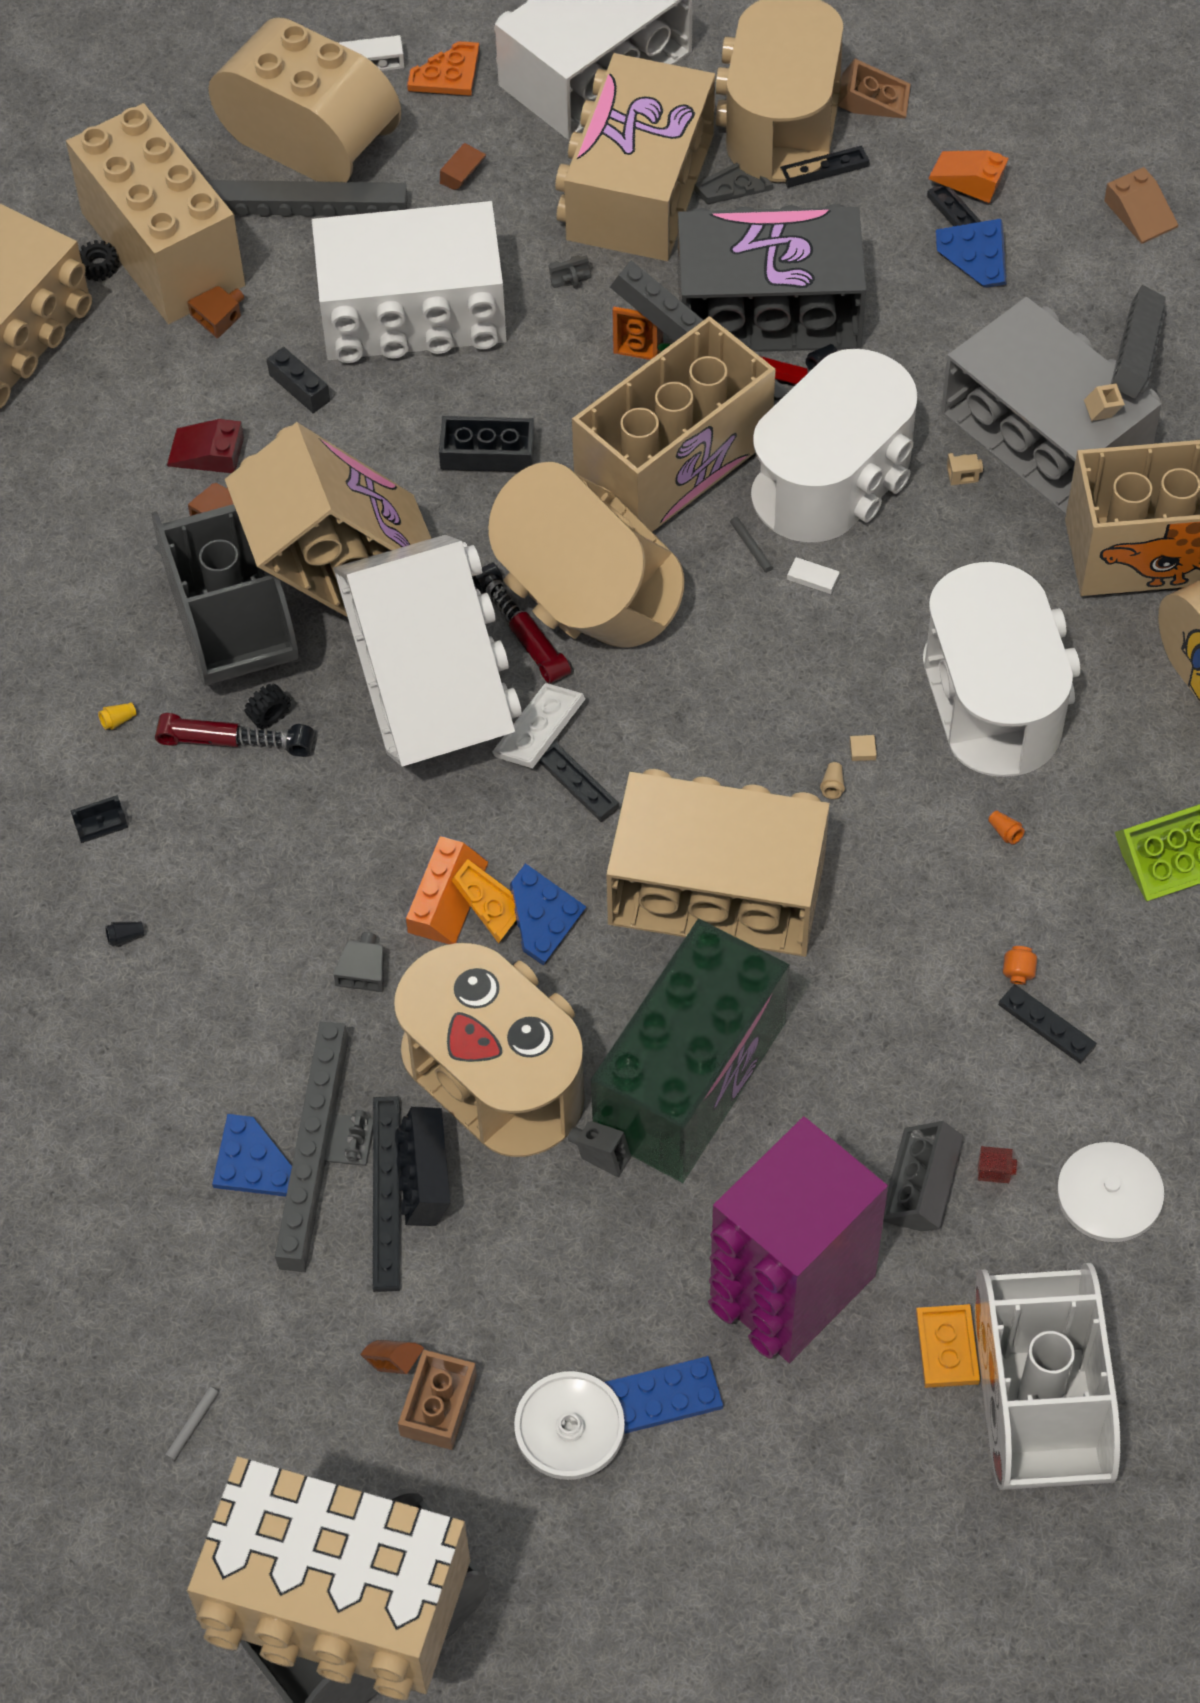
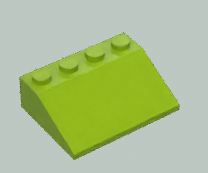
M1200 804L1115 832L1122 856L1146 901L1200 884Z

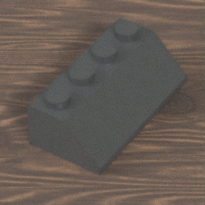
M944 1121L904 1128L887 1191L883 1222L917 1231L940 1228L963 1135Z

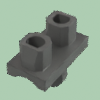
M579 255L573 256L570 260L564 262L555 261L550 263L549 266L553 288L570 283L572 286H576L578 281L591 278L587 255L582 257Z

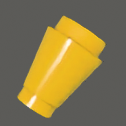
M131 702L107 706L98 712V716L105 730L109 728L113 730L136 716V709Z

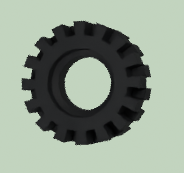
M94 240V244L87 242V247L81 246L79 252L82 264L85 266V276H87L88 280H91L93 277L94 281H98V278L104 281L106 280L105 276L111 278L112 273L115 274L117 272L116 268H119L117 252L111 243L108 242L106 244L104 240L98 243V240ZM95 258L106 259L101 263H90Z
M267 684L266 688L264 686L261 687L259 692L255 691L253 693L254 697L248 699L250 703H246L244 712L259 729L270 728L273 723L279 722L278 719L285 717L284 713H288V707H291V699L278 685Z

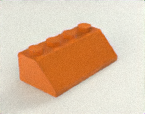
M440 836L406 917L408 933L445 944H455L471 906L452 882V879L467 859L483 871H486L488 861L465 843Z

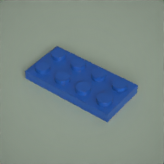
M709 1356L604 1382L613 1390L621 1403L625 1422L624 1434L723 1409V1403Z

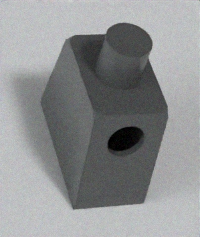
M363 932L360 942L348 941L333 974L335 986L383 992L384 952L382 945L375 944V934Z
M590 1121L583 1130L573 1127L568 1135V1141L578 1146L583 1160L618 1178L631 1159L625 1134L620 1130Z

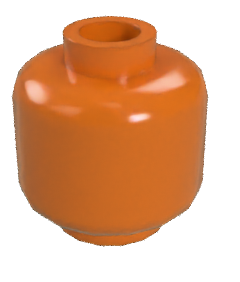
M1013 946L1012 950H1008L1004 955V976L1009 978L1013 984L1025 985L1026 981L1032 980L1036 975L1038 960L1036 954L1029 947Z

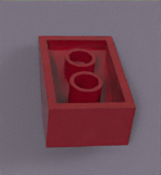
M215 419L177 428L167 466L233 473L236 470L244 440L241 421Z

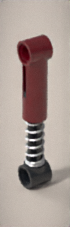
M491 562L483 566L482 574L472 576L475 587L479 589L481 594L487 593L493 599V602L497 604L498 609L502 610V615L506 616V620L509 621V628L538 665L545 681L548 684H552L571 674V668L565 656L555 650L529 613L520 611V606L516 605L515 600L511 599V594L506 592L507 588H503V577L496 564Z
M163 713L159 716L155 740L159 744L169 746L177 745L178 742L238 747L239 743L242 745L249 743L251 746L258 744L259 747L262 745L267 747L274 745L276 748L279 746L284 749L286 748L287 752L293 756L307 757L311 752L314 730L305 724H295L291 726V729L284 731L282 729L281 732H277L275 729L267 731L266 728L258 730V727L256 730L250 729V727L242 729L239 723L182 719L174 713Z

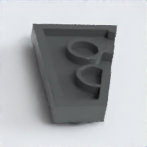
M738 163L694 185V191L706 204L773 190V184L768 178L760 176V179L753 177L741 170Z

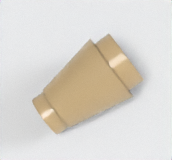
M832 762L828 764L820 785L822 794L826 798L837 799L845 790L842 765L840 763Z

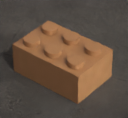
M423 1349L398 1422L400 1436L453 1450L477 1377L475 1363Z

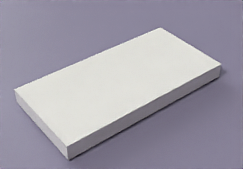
M545 683L522 712V716H519L513 724L515 732L505 735L492 751L494 756L533 769L585 701L583 693Z

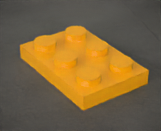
M970 1304L916 1308L925 1388L979 1384L980 1376Z

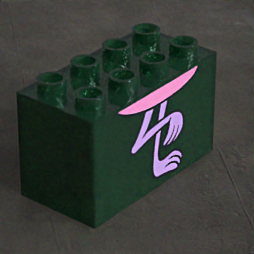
M698 918L591 1078L592 1121L624 1132L632 1157L684 1183L786 1024L790 964Z

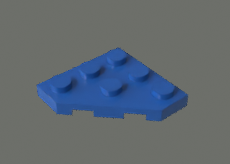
M1001 219L936 229L937 251L943 257L951 261L984 288L1006 285L1003 221Z
M525 863L511 881L510 889L515 903L514 910L517 925L520 928L522 938V950L534 960L544 965L583 913L586 906Z
M227 1114L212 1183L213 1188L286 1197L292 1169L291 1164L254 1117Z

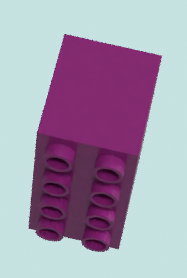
M803 1116L713 1204L712 1232L710 1233L712 1239L710 1255L711 1277L709 1278L710 1295L712 1297L708 1300L710 1308L721 1320L728 1324H732L736 1319H739L752 1331L748 1335L749 1341L763 1356L771 1359L778 1353L790 1364L876 1276L888 1185Z

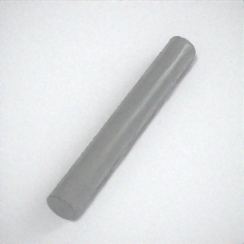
M208 1388L165 1454L166 1458L172 1461L176 1459L217 1396L218 1391L216 1389Z

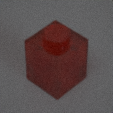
M981 1146L977 1181L1009 1184L1011 1175H1016L1017 1159H1012L1013 1149Z

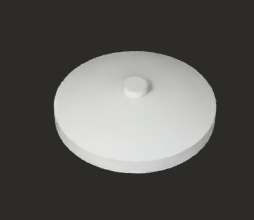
M1100 1142L1081 1148L1066 1161L1059 1175L1057 1197L1064 1216L1078 1231L1097 1240L1121 1242L1142 1235L1155 1223L1164 1201V1186L1157 1168L1144 1154L1124 1144Z
M565 1371L546 1376L527 1390L517 1407L514 1429L518 1447L531 1466L553 1478L575 1480L599 1472L613 1460L623 1442L625 1422L621 1403L607 1384L586 1373Z

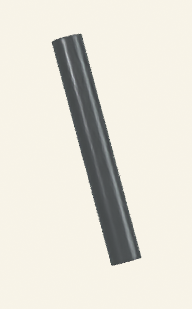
M733 517L730 523L765 573L771 571L773 566L740 519Z

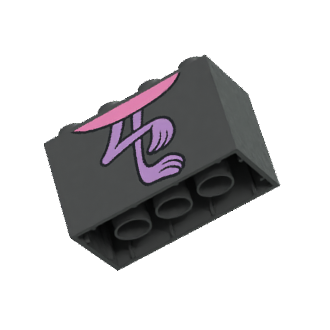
M831 204L825 208H800L788 205L780 209H754L745 206L735 210L710 211L706 208H695L691 211L678 212L679 300L701 319L705 320L709 316L754 352L817 350L829 344H833L837 350L862 349L866 281L859 207Z

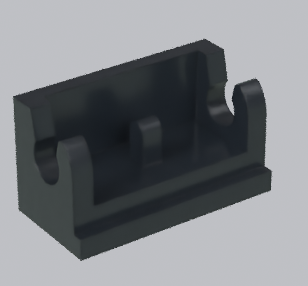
M118 795L70 810L81 843L128 828Z

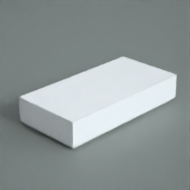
M797 557L787 574V580L829 594L832 593L840 577L839 571Z

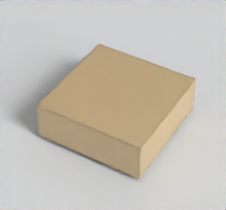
M874 735L850 736L852 761L876 760Z

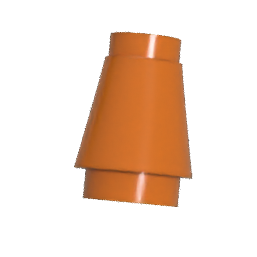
M998 810L994 811L988 819V822L991 823L1005 843L1016 844L1025 833L1020 822Z

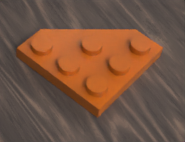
M458 41L451 45L452 48L445 53L441 51L429 58L428 63L421 67L417 65L410 69L407 84L408 91L471 96L480 50L479 43Z

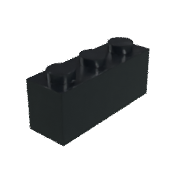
M282 347L267 358L269 376L314 414L330 402L328 384L285 347Z

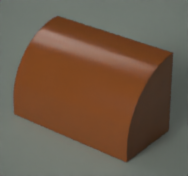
M464 142L440 169V184L450 189H458L482 163L486 154Z
M376 1340L368 1344L360 1355L377 1371L407 1374L424 1347L413 1342Z

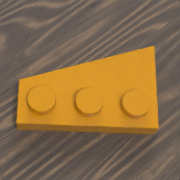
M467 859L453 877L452 882L499 943L516 921L513 894H511L509 889Z

